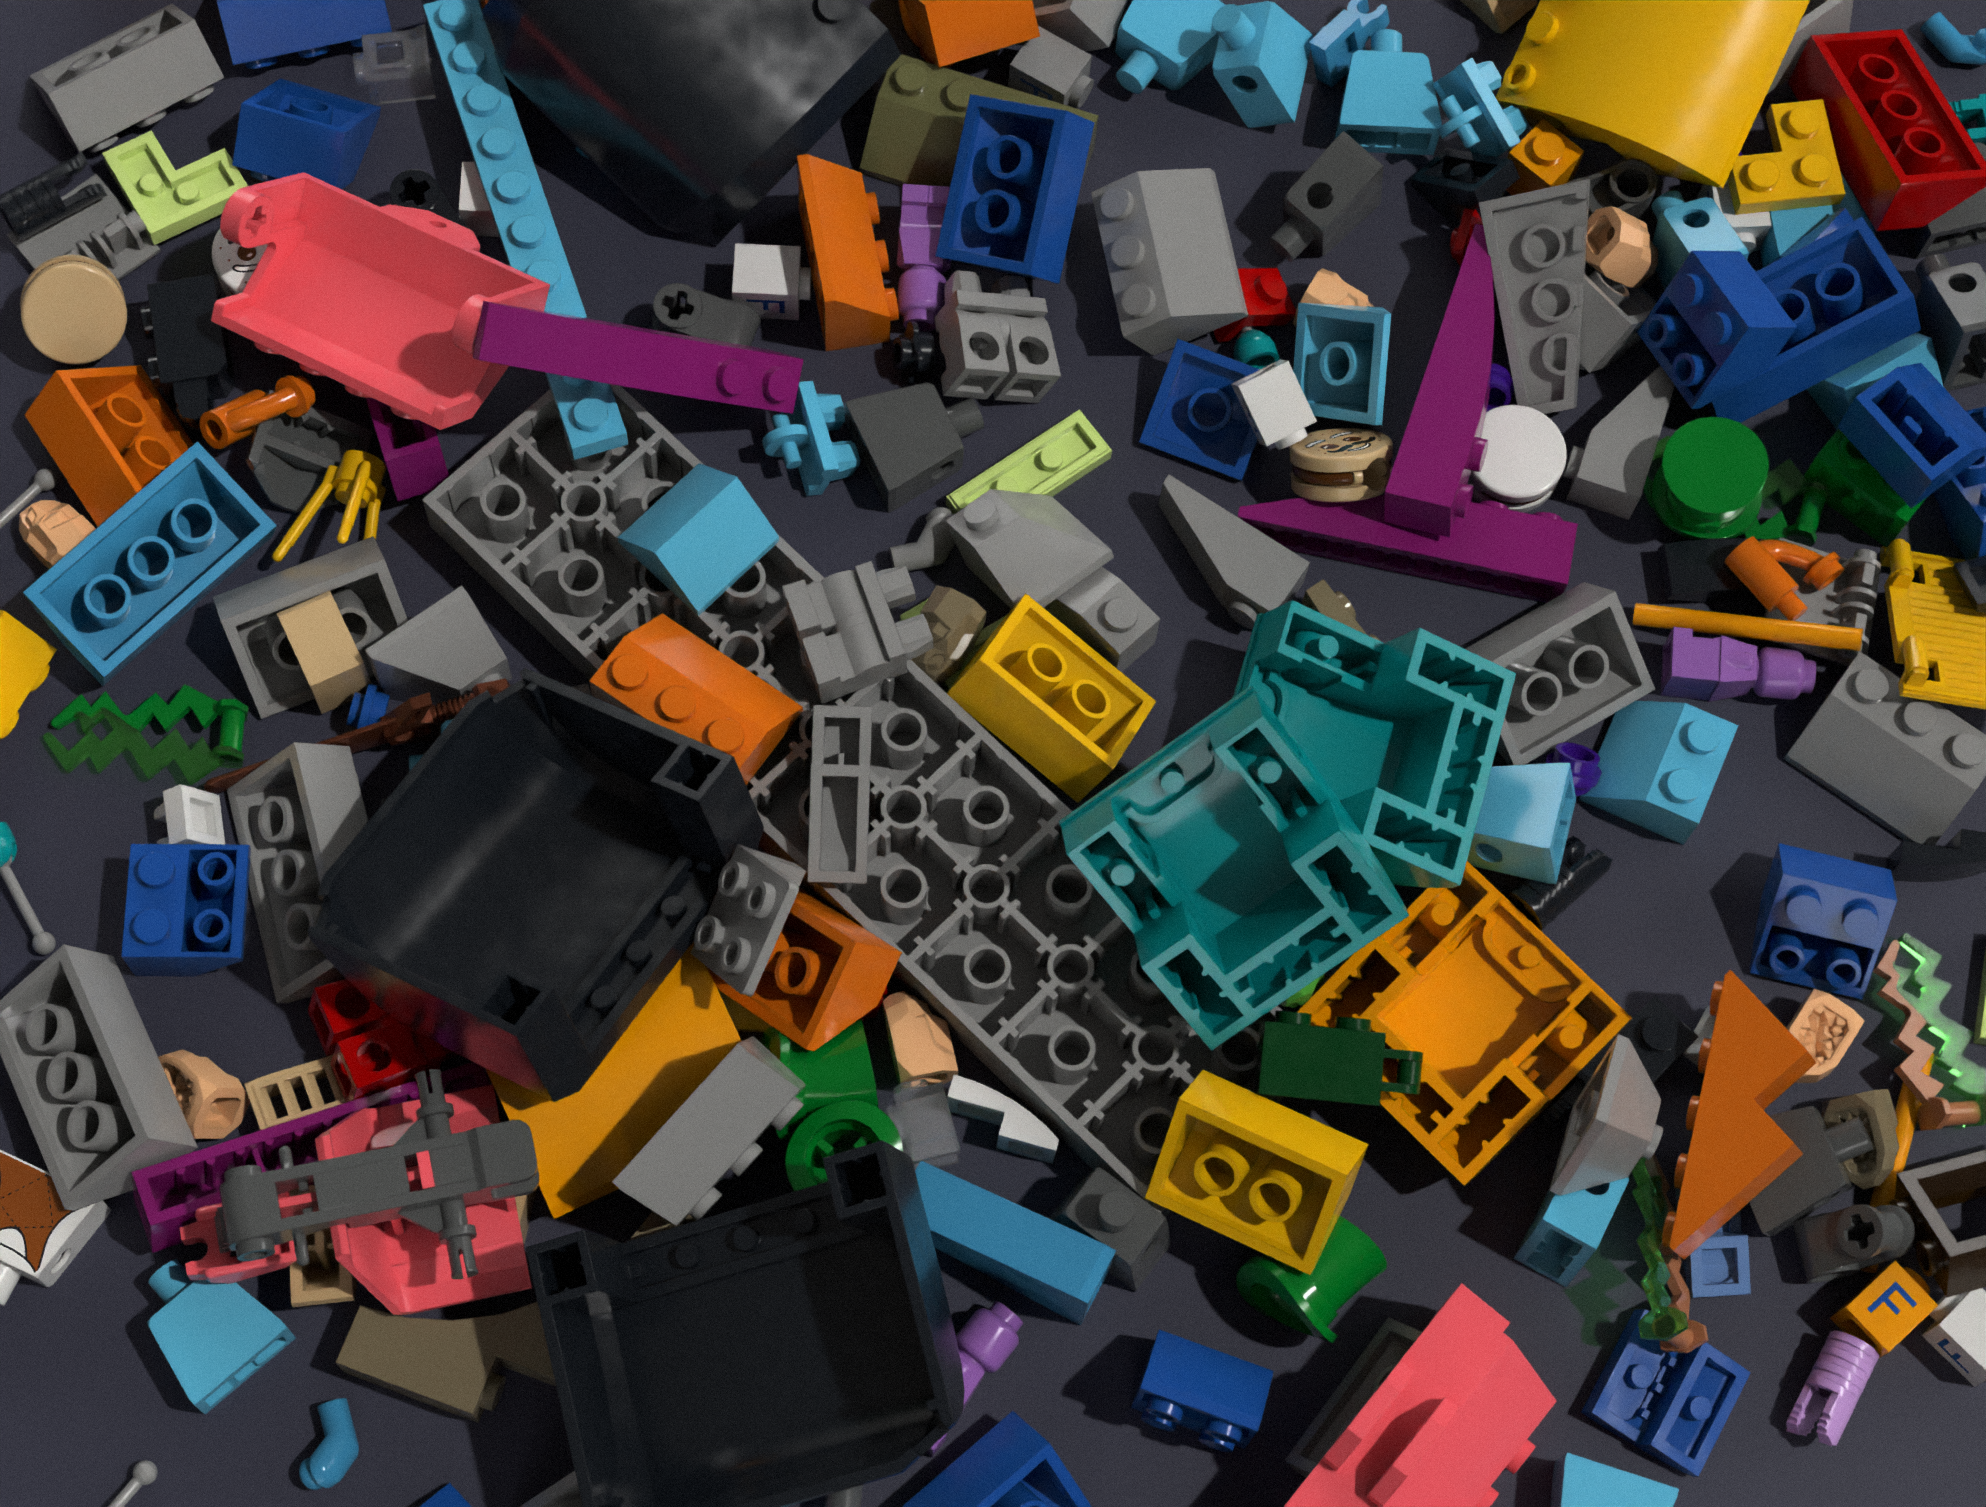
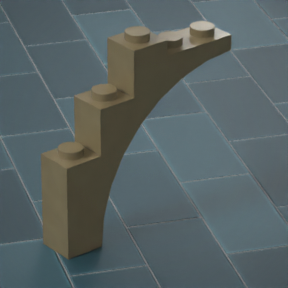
M652 1211L630 1240L677 1226ZM688 1215L686 1219L679 1223L677 1226L691 1223L696 1220L692 1216ZM538 1302L503 1314L459 1320L408 1318L360 1305L336 1360V1364L346 1374L479 1423L484 1409L493 1411L499 1402L506 1382V1377L499 1374L502 1366L556 1386Z

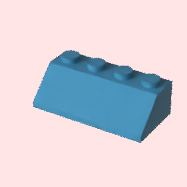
M197 441L23 592V595L61 643L104 686L273 537L277 525Z

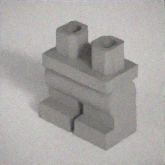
M960 270L954 272L944 285L945 305L934 318L936 332H940L939 343L941 352L945 356L947 368L941 375L943 396L988 399L993 393L994 400L1039 403L1061 377L1050 327L1044 318L1048 313L1045 298L1030 296L1025 277L1007 275L998 278L991 287L992 293L982 292L979 276L976 275V272Z
M872 561L855 566V570L838 572L818 582L806 585L804 579L782 586L786 608L800 647L804 651L805 660L821 704L873 685L889 676L893 678L908 673L907 660L916 658L934 648L933 637L924 614L894 623L891 615V608L916 600L913 583L906 566L875 572Z

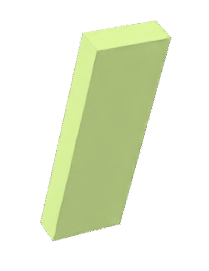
M1079 409L947 495L946 505L953 514H956L990 489L1050 495L1053 497L1109 460L1112 455V449Z

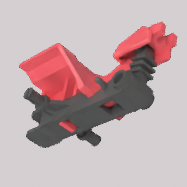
M429 1069L433 1093H429L425 1070L415 1074L420 1099L378 1108L356 1110L315 1138L318 1155L317 1162L294 1166L291 1149L288 1146H282L279 1149L281 1169L262 1172L261 1166L245 1165L224 1172L225 1182L219 1187L221 1203L198 1208L195 1211L197 1222L180 1227L181 1240L184 1245L204 1243L208 1246L206 1256L202 1259L185 1263L187 1276L190 1281L208 1280L211 1283L231 1284L286 1268L296 1261L299 1265L305 1266L309 1262L306 1235L330 1227L335 1259L393 1315L419 1313L532 1289L515 1197L528 1195L534 1192L539 1185L537 1158L530 1127L521 1120L500 1122L493 1085L444 1094L441 1070ZM314 1182L315 1192L290 1196L288 1192L298 1187L300 1193L310 1191L309 1183Z

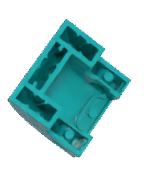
M1290 600L1264 614H1258L1233 698L1251 685L1255 688L1342 803L1393 885L1425 888H1454L1461 885L1516 673L1420 627L1383 643L1294 600Z
M1252 685L1059 821L1067 856L1134 934L1141 968L1211 1051L1409 916L1403 901L1384 868L1342 803L1300 745Z

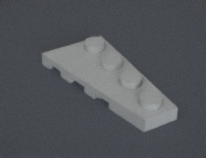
M1590 179L1479 202L1517 405L1536 409L1543 414L1577 407Z

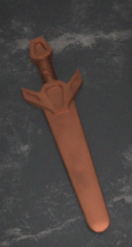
M506 678L479 683L472 688L473 692L470 693V696L468 694H465L464 698L459 696V700L455 697L453 701L449 699L448 703L443 701L442 704L437 703V706L435 704L432 705L430 692L409 698L385 716L380 717V722L315 744L350 746L352 754L385 743H390L392 746L436 741L441 735V724L447 720L454 719L469 700L487 690L491 696H494L511 685ZM269 759L209 779L204 784V789L210 793L225 792Z

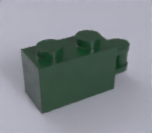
M1276 1011L1275 1022H1260L1254 1093L1375 1106H1380L1381 1091L1420 1095L1423 1052L1385 1049L1386 1033L1371 1032L1372 1020L1335 1017V1027L1329 1028L1311 1026L1312 1014ZM1384 1058L1398 1059L1396 1083L1382 1082Z

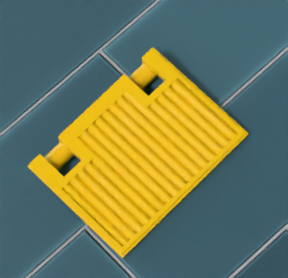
M1895 539L1888 547L1882 546L1880 549L1881 566L1890 567L1891 570L1884 584L1894 660L1895 663H1901L1905 666V671L1898 682L1899 695L1986 710V613L1976 612L1953 573L1954 564L1966 560L1911 551L1910 544L1904 539ZM1914 571L1919 572L1920 583L1912 582L1915 576ZM1929 668H1932L1934 671L1935 681L1927 680Z

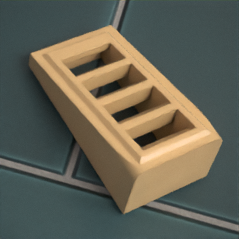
M333 1055L244 1083L260 1130L346 1103L330 1065ZM326 1076L336 1100L327 1104L324 1103L316 1081ZM304 1085L312 1108L301 1111L293 1089ZM281 1094L288 1116L277 1119L270 1098Z

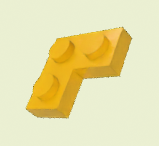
M1823 99L1771 104L1766 113V119L1774 152L1738 156L1727 179L1735 215L1840 204L1846 193Z

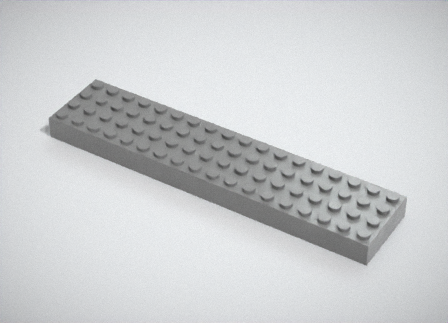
M610 384L627 432L628 445L574 460L550 389L422 499L430 527L589 681L625 635L663 613L803 706V712L746 785L764 826L759 846L767 854L796 863L803 868L806 873L800 886L805 891L901 951L902 954L892 975L912 995L916 996L919 1000L925 1001L932 1014L947 1021L949 1031L1092 1169L1099 1167L1105 1170L1162 1213L1164 1217L1171 1212V1210L1145 1199L1180 1096L1202 1070L1254 1092L1260 1022H1275L1276 1011H1283L1279 1006H1276L1211 1051L1141 968L1134 934L1067 856L1059 821L1072 811L911 659L907 660L908 673L893 678L889 676L873 685L821 704L805 660L804 651L800 647L786 608L782 586L804 579L807 585L821 581L824 577L780 536L779 542L699 616L618 542L617 537L697 464L703 463L621 386ZM813 705L872 707L867 884L807 882ZM1258 1094L1276 1103H1279L1284 1098V1096Z

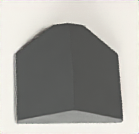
M273 390L267 391L266 396L269 395V394H271V393H273V392H275V391H273ZM311 406L309 411L300 417H291L286 413H282L257 424L245 461L271 504L283 510L300 514L322 483L328 466H339L343 454L348 450L367 452L374 430ZM336 489L330 492L319 509L341 504L335 497Z

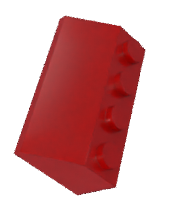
M1902 29L1810 35L1788 84L1799 102L1823 99L1840 171L1876 231L1924 227L1986 187L1985 159Z

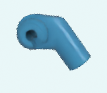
M1941 12L1931 16L1922 25L1920 31L1947 60L1953 63L1986 64V27L1979 29L1975 36L1960 34Z
M347 1398L331 1400L317 1407L325 1438L312 1453L311 1457L304 1459L299 1467L300 1480L308 1489L318 1490L323 1487H333L342 1480L358 1457L359 1443Z

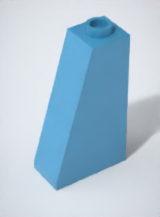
M920 1161L915 1173L934 1247L1081 1326L1109 1272L1116 1250L924 1161Z

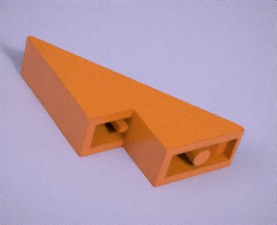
M1729 970L1724 975L1723 982L1716 981L1712 989L1710 1015L1716 1016L1712 1039L1704 1038L1699 1051L1698 1072L1703 1073L1704 1078L1700 1096L1693 1095L1688 1105L1686 1129L1693 1131L1688 1154L1681 1153L1679 1155L1675 1168L1674 1186L1677 1189H1681L1677 1211L1668 1212L1663 1227V1246L1671 1248L1684 1260L1803 1155L1802 1151L1770 1118L1764 1109L1812 1068L1816 1061L1732 970Z

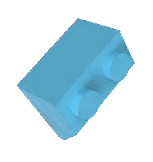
M1634 701L1614 713L1598 751L1600 756L1598 767L1602 772L1599 783L1587 794L1581 795L1578 800L1684 845L1701 820L1739 725L1687 703Z

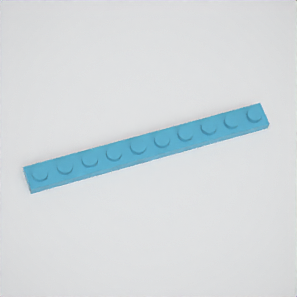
M438 0L423 4L425 17L509 266L550 284L544 311L587 318L506 80L495 58V48L485 21H482L480 18L481 8L478 0ZM545 372L574 460L629 444L627 432L610 384Z

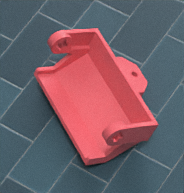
M302 172L240 188L227 201L220 220L222 236L244 248H253L267 244V248L243 292L218 299L215 302L211 321L254 341V346L260 351L269 354H281L298 362L300 369L309 374L327 376L344 384L345 390L355 396L373 398L390 406L392 413L399 417L420 420L442 430L471 419L509 367L508 365L473 358L483 301L544 311L550 284L480 253V244L472 230L431 211L391 204L379 207Z
M1461 1283L1283 1507H1490L1499 1495V1492L1491 1485L1505 1468L1514 1475L1536 1447L1528 1440L1529 1436L1557 1401L1515 1342L1503 1333L1510 1322Z

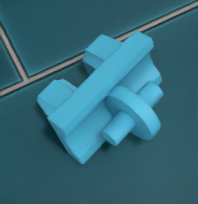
M1470 58L1432 85L1440 97V105L1449 119L1448 122L1437 129L1441 138L1443 139L1457 132L1465 148H1469L1471 153L1499 157L1521 142L1519 136L1528 128L1529 124L1520 108L1511 105L1502 110L1493 94L1496 89L1501 87L1502 77L1492 61L1476 64L1473 58Z
M813 381L799 382L793 414L784 412L775 414L772 417L775 429L763 437L762 444L767 455L783 457L786 468L793 469L798 467L806 496L822 495L831 481L852 476L860 465V458L856 444L851 440L831 442L828 431L839 430L845 422V409L841 395L817 394Z

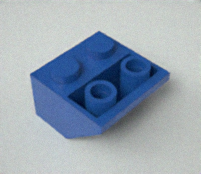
M1691 251L1637 333L1691 409H1700L1769 368L1797 329V326L1740 251Z
M1922 363L1896 367L1856 396L1837 425L1838 429L1911 509L1986 454V433Z
M1778 843L1762 891L1749 966L1750 973L1863 1000L1898 901L1891 870Z
M130 845L121 957L135 976L194 977L243 961L251 855L250 845Z
M1158 1330L1131 1408L1143 1412L1141 1420L1151 1426L1174 1432L1177 1425L1199 1432L1198 1441L1202 1444L1223 1452L1232 1453L1234 1446L1245 1449L1258 1432L1274 1371Z

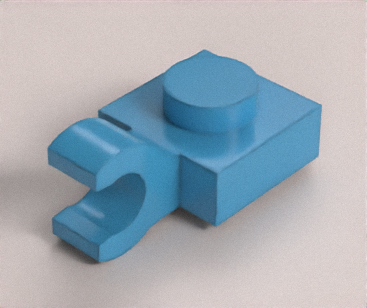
M1351 0L1347 10L1343 9L1331 22L1323 26L1316 33L1315 37L1309 41L1316 77L1319 81L1333 87L1348 73L1352 53L1357 50H1366L1365 43L1371 38V35L1388 26L1390 19L1386 5L1381 4L1375 11L1368 13V0Z

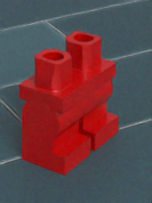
M347 979L314 988L308 1013L326 1056L333 1055L330 1065L346 1103L415 1081V1074L424 1070L426 1077L430 1076L429 1069H440L442 1062L459 1055L389 1015L364 996Z

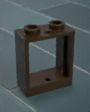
M1986 1150L1900 1172L1896 1176L1895 1199L1891 1200L1889 1205L1901 1207L1911 1216L1915 1226L1913 1246L1916 1249L1920 1268L1926 1276L1934 1277L1946 1298L1986 1287V1235L1957 1242L1936 1210L1986 1196Z

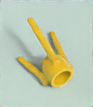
M348 450L343 454L339 466L329 465L322 483L282 538L281 543L272 554V559L275 562L283 560L333 489H336V499L346 505L337 541L340 544H345L348 541L358 510L367 507L363 540L373 536L376 540L380 506L386 492V488L381 485L386 472L385 463L370 453L360 450Z

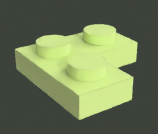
M152 130L102 153L107 168L132 210L140 216L146 225L145 231L153 245L221 215L233 193L240 188L248 186L238 168L232 165L233 160L225 148L175 170Z

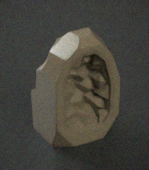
M936 586L920 614H924L933 637L934 648L911 660L936 684H940L949 679L963 666L985 624L986 611L974 599L950 587Z
M1889 1089L1871 1090L1822 1103V1118L1827 1129L1859 1116L1868 1133L1874 1150L1842 1162L1849 1180L1864 1190L1880 1186L1894 1168L1895 1158L1899 1149L1896 1134L1898 1120Z

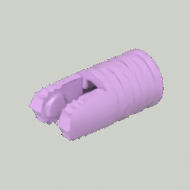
M1836 1330L1830 1331L1825 1345L1786 1421V1431L1796 1435L1807 1436L1808 1433H1811V1429L1814 1428V1423L1819 1419L1816 1431L1819 1442L1829 1446H1837L1873 1368L1880 1357L1879 1353L1872 1346L1855 1336Z

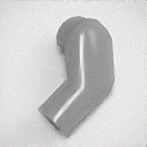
M944 507L932 509L925 518L927 523L917 542L889 547L892 568L906 566L908 571L943 564L955 545V540L946 523V520L954 514Z

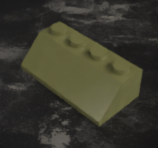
M901 54L887 70L877 95L859 167V172L863 175L902 187L903 184L950 187L970 94L1066 110L1095 122L1083 173L1084 178L1095 147L1099 115L945 67H938L935 64Z

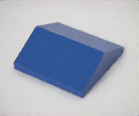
M1177 339L1139 442L1242 481L1258 439L1231 384L1260 369Z

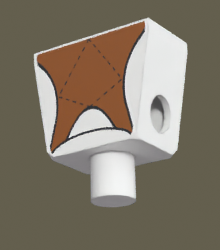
M0 1150V1305L5 1306L21 1275L49 1288L107 1218L111 1209L104 1201L74 1211L64 1209L50 1173Z

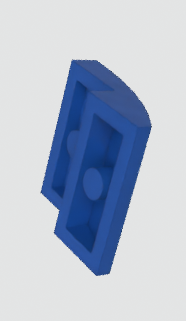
M1634 1309L1581 1413L1653 1457L1692 1477H1698L1751 1372L1707 1342L1689 1353L1662 1351L1659 1337L1653 1330L1654 1322L1658 1317L1646 1309Z

